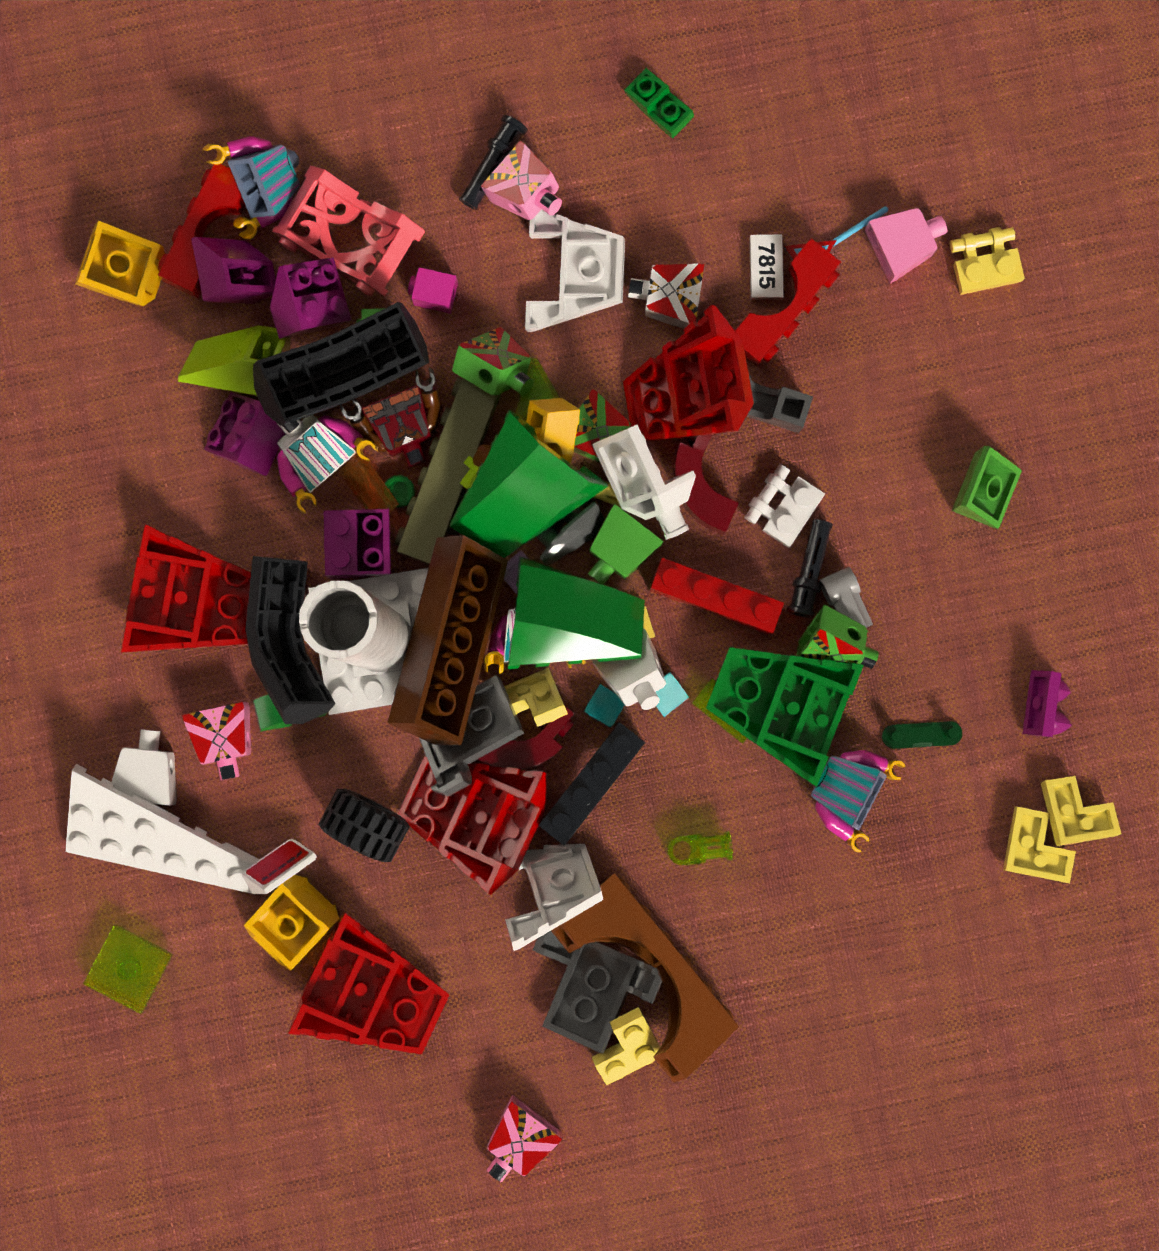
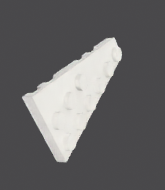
M78 764L72 769L65 852L251 893L242 877V872L260 859L229 843L220 844L207 837L206 831L198 827L194 830L178 822L179 817L135 794L129 796L113 788L114 783L103 778L100 781L86 774L87 769Z

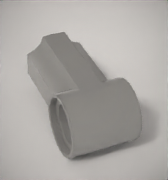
M850 567L819 580L823 595L828 604L834 607V610L862 624L866 628L873 625L860 597L859 583Z

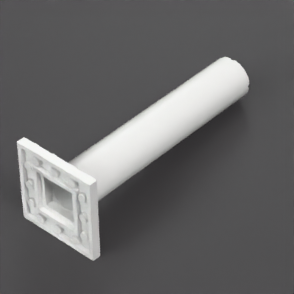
M429 568L353 581H330L317 587L308 588L309 594L305 597L299 613L300 630L308 645L315 652L319 653L323 682L336 703L328 712L329 715L392 705L394 700L393 693L399 681Z

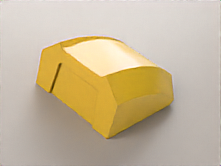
M98 221L89 238L75 284L122 301L145 306L155 299L161 282V278L158 276V264L165 254L164 248L160 244Z
M293 875L271 894L246 922L244 927L251 938L276 962L291 971L340 918L336 906L331 904L308 882L307 878Z

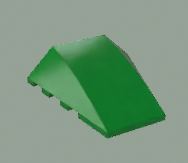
M511 410L508 411L500 433L496 434L484 463H481L476 473L475 481L471 488H468L450 523V527L461 535H465L503 558L518 550L608 487L605 481L585 466L578 470L537 438L535 429Z
M519 556L516 582L518 588L508 669H518L520 665L527 664L543 667L549 666L552 662L568 661V664H579L582 660L597 659L598 662L641 658L645 600Z
M729 647L706 709L817 787L829 757L827 756L828 750L849 696L853 695L864 665Z

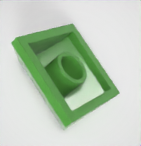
M984 445L974 453L952 511L999 529L1022 470L990 446Z

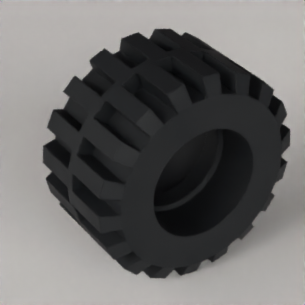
M337 789L318 824L323 832L354 851L380 862L392 861L410 827L400 815L348 789Z

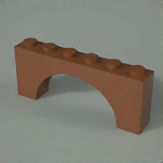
M614 873L599 883L603 896L602 901L551 931L568 953L588 943L610 942L633 951L647 964L659 970L662 977L661 985L667 999L669 1018L665 1039L653 1058L673 1082L687 1079L739 1026L733 1020L732 1012L726 1006L721 1005L715 998L711 986L706 981L700 979L694 972L690 960L683 954H680L672 945V940L668 933L655 924L651 919L649 910L643 904L638 903L633 897L628 884Z

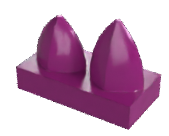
M1031 670L1022 734L1053 737V735L1060 734L1072 726L1068 718L1057 710V702L1062 701L1071 693L1067 684L1061 679V673Z

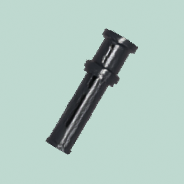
M509 115L502 116V125L495 137L490 138L487 142L488 152L474 173L463 195L459 198L460 202L473 210L478 209V205L485 195L481 185L515 147L521 135H525L528 131L525 125Z
M813 519L800 576L793 580L792 586L795 589L791 605L786 608V612L789 614L810 619L814 618L815 613L812 610L816 594L821 591V583L818 582L830 530L833 526L830 522Z

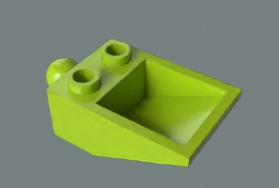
M258 325L198 340L195 342L178 376V382L257 396L254 390L253 364L258 360L290 350V337L279 339L276 328Z

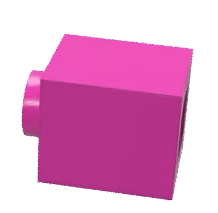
M419 267L417 276H411L408 295H412L411 299L414 306L451 314L458 280L456 275Z

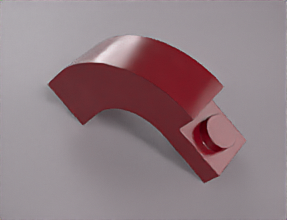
M712 434L690 436L688 442L694 444L693 447L680 442L674 462V477L690 471H694L696 475L689 499L682 505L691 517L702 526L724 536L739 503L716 493L704 479L702 458Z
M565 706L568 714L553 722H549L537 736L525 741L511 740L482 756L479 760L493 767L525 769L541 764L554 756L563 747L553 738L557 734L563 738L575 724L571 720L574 713Z

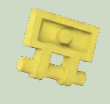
M1000 227L991 228L988 233L978 235L968 233L961 235L960 239L950 240L951 252L963 251L965 258L964 260L955 261L953 264L960 295L1014 284L1025 279L1018 248L1006 251L1004 248V242L1015 240L1013 227L1001 229ZM991 245L992 254L977 257L976 248Z

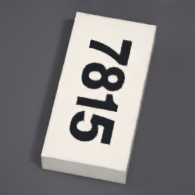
M782 234L750 235L751 300H782L784 297Z

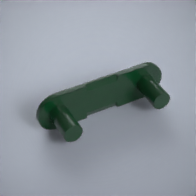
M953 721L889 725L882 733L883 743L891 749L955 745L962 738L960 725Z

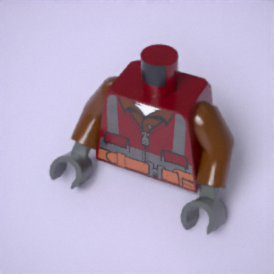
M429 368L431 377L428 380H421L417 370L415 372L416 386L361 408L356 398L352 399L355 404V408L352 411H345L342 404L340 405L342 414L347 419H351L350 423L363 436V441L373 442L378 447V452L388 451L390 456L403 452L409 468L427 461L421 445L432 440L431 433L438 427L441 405L437 389L434 386L435 375L432 368Z

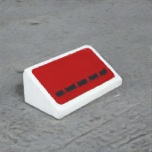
M289 839L244 870L242 877L251 893L268 894L316 860L317 856L298 841Z

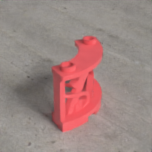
M310 165L304 175L305 181L278 226H275L272 232L281 238L279 244L294 253L298 249L314 260L334 258L338 274L356 283L355 287L370 297H372L374 292L385 297L388 292L385 289L387 283L413 240L419 242L425 230L402 213L389 209L375 201L371 204L369 201L357 199L360 194L358 191L325 169ZM318 186L315 208L305 205L315 187ZM338 204H343L346 207L343 215L328 214V209L331 212L337 213L335 207ZM301 211L316 218V222L311 220L300 222L301 226L310 229L309 235L305 237L299 236L291 230ZM359 214H362L364 216L362 232L369 246L353 252L338 253L330 234L329 222L333 224H346L353 221ZM379 225L381 230L375 233L379 240L375 241L371 237L370 230L373 226ZM321 242L326 254L313 246ZM378 253L383 256L379 263L374 257ZM357 263L356 270L346 266ZM374 265L376 268L372 275H367L365 273L366 268Z

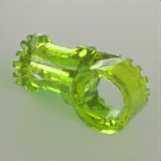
M724 831L723 835L703 837L702 834L676 836L669 841L666 851L668 858L678 865L705 863L708 859L726 858L727 861L733 859V849L729 848L732 846V843L729 844V842H732L729 831ZM679 841L687 842L691 849L690 855L683 860L675 858L672 852L674 844ZM721 846V848L708 849V847Z

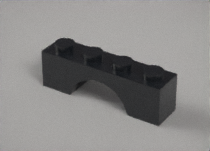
M619 722L538 826L565 846L645 742Z

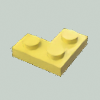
M549 668L504 686L516 715L530 708L537 727L553 722L568 714Z
M1076 776L1045 780L1041 783L1047 812L1050 813L1049 820L1056 846L1115 837L1121 834L1114 803L1083 807Z
M1014 807L1003 870L1070 883L1076 851L1044 845L1050 813Z
M639 1007L609 1022L619 1043L606 1049L604 1053L592 1056L595 1067L606 1085L655 1061L653 1056L659 1050L660 1045Z

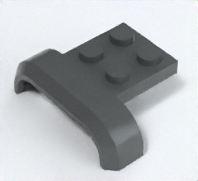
M497 675L476 686L461 745H434L419 738L437 784L431 786L434 792L451 796L472 784V775L468 764L524 734L503 682Z
M549 931L537 939L532 950L568 965L542 1027L599 1053H604L613 1032L609 1022L619 1017L628 993L640 997V999L653 1004L662 983V977L657 968L598 942L585 944L579 949L568 953L552 931Z

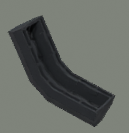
M397 302L333 335L256 361L253 364L254 390L265 414L281 426L365 395L428 364L427 345L416 321L403 303Z
M253 556L245 628L251 663L284 724H304L329 712L336 704L305 651L303 636L300 630L299 613L304 602L308 561Z

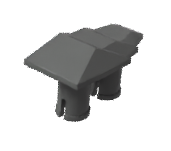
M592 502L583 511L578 507L565 516L563 519L568 524L561 529L560 533L551 526L536 536L546 547V550L540 556L544 565L549 566L557 562L563 556L577 550L582 544L595 537L604 520V516L595 502Z

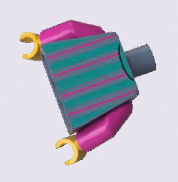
M253 136L227 142L228 146L224 147L208 144L204 146V151L212 149L217 151V157L214 160L206 161L209 164H221L226 156L231 155L232 159L227 162L249 215L253 218L249 220L245 217H238L234 220L233 226L236 228H242L247 224V229L241 232L239 236L244 239H251L256 235L257 227L262 226L264 228L284 216L291 204L293 194L300 186L294 170L299 165V157L294 151L287 150L282 144L272 145L267 139Z
M867 750L844 752L840 757L831 756L824 767L818 786L814 787L811 797L817 800L815 810L825 827L842 840H847L848 845L856 852H861L854 845L858 837H863L869 842V838L859 830L885 779L900 780L901 777L893 775L892 768L894 765L905 767L902 761H888L887 758Z

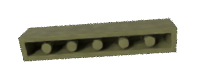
M459 377L455 381L451 394L455 396L451 408H445L440 425L444 426L440 438H434L429 450V455L433 456L429 468L423 467L417 483V485L421 486L417 498H411L407 507L406 515L410 516L406 528L400 527L395 539V545L399 546L397 552L400 555L430 565L436 539L448 536L451 529L450 523L466 488L460 482L470 468L463 462L469 455L473 458L478 450L477 448L483 444L501 394L496 396L490 395L464 378Z

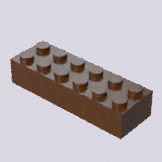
M465 535L438 537L436 539L387 722L434 745L462 744L508 564L507 559Z

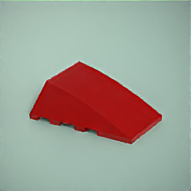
M709 306L704 311L705 316L698 322L692 321L683 329L685 332L676 341H669L662 347L661 354L656 358L650 357L623 381L629 422L631 427L638 425L646 441L738 431L751 410L754 401L743 341L716 306Z
M144 524L125 617L121 653L248 644L245 628L251 572Z
M424 756L398 815L404 818L409 826L421 837L436 847L442 855L457 865L464 874L479 884L486 893L492 895L519 870L543 817L546 801V773L535 770L525 771L518 768L493 767L488 764L470 763L468 766L472 775V784L451 796H445L431 789V786L437 783L428 759Z
M344 912L330 933L305 985L288 1034L299 1036L303 1034L316 1036L318 1039H335L348 1041L351 1044H367L383 1049L422 1054L450 994Z

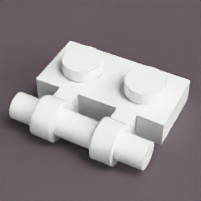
M779 464L773 474L769 473L765 479L766 485L759 496L753 497L749 504L751 508L744 518L755 524L761 515L769 521L762 531L790 548L825 493L799 476L792 486L788 485L784 480L790 470ZM779 492L785 497L777 509L774 510L768 504L775 493Z

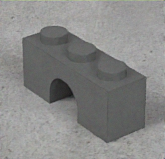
M749 376L754 404L747 417L800 433L804 427L813 396L786 387L781 389L768 388L753 382L751 376Z

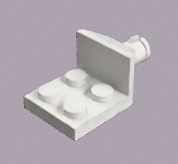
M634 425L592 444L623 510L645 520L656 517L666 540L689 530V526L686 524L679 506L689 499L696 478L694 471L663 481L660 470L652 458L646 439L638 425Z

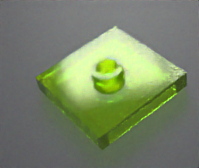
M113 925L83 984L142 1014L173 954L118 925Z

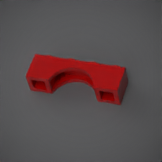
M222 164L213 165L212 169L205 171L201 180L202 188L198 196L193 197L189 202L186 211L188 216L183 226L179 225L176 228L172 237L173 245L169 253H165L158 264V276L164 283L199 299L202 291L192 238L203 237L206 228L222 216L241 215L246 206L231 169Z
M812 238L801 249L788 268L795 286L794 299L791 304L783 311L774 315L764 316L749 313L735 330L743 341L745 357L757 367L763 360L766 363L771 361L780 349L776 344L784 335L788 339L800 325L796 321L803 311L809 314L820 300L816 295L824 286L829 289L840 276V273L836 270L841 261Z
M665 558L661 559L649 590L672 600L694 605L722 615L740 625L767 635L774 633L784 602Z

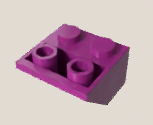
M206 237L192 238L204 302L256 304L273 295L276 279L272 261L250 243L242 240Z
M334 258L279 267L270 305L279 339L329 330L352 320Z
M230 392L228 398L221 406V413L214 428L208 434L204 450L247 470L267 476L280 448L277 443L286 433L273 419L265 414L260 401Z
M389 509L324 511L326 577L330 579L365 578L391 574Z

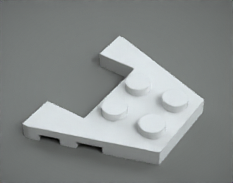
M541 209L530 220L529 236L531 238H562L559 301H526L525 330L527 332H534L623 303L624 236L588 224L584 225L558 214L549 215Z
M565 844V846L544 845L543 849L527 850L519 870L526 869L538 910L505 919L513 950L524 947L603 900L602 891L585 844Z

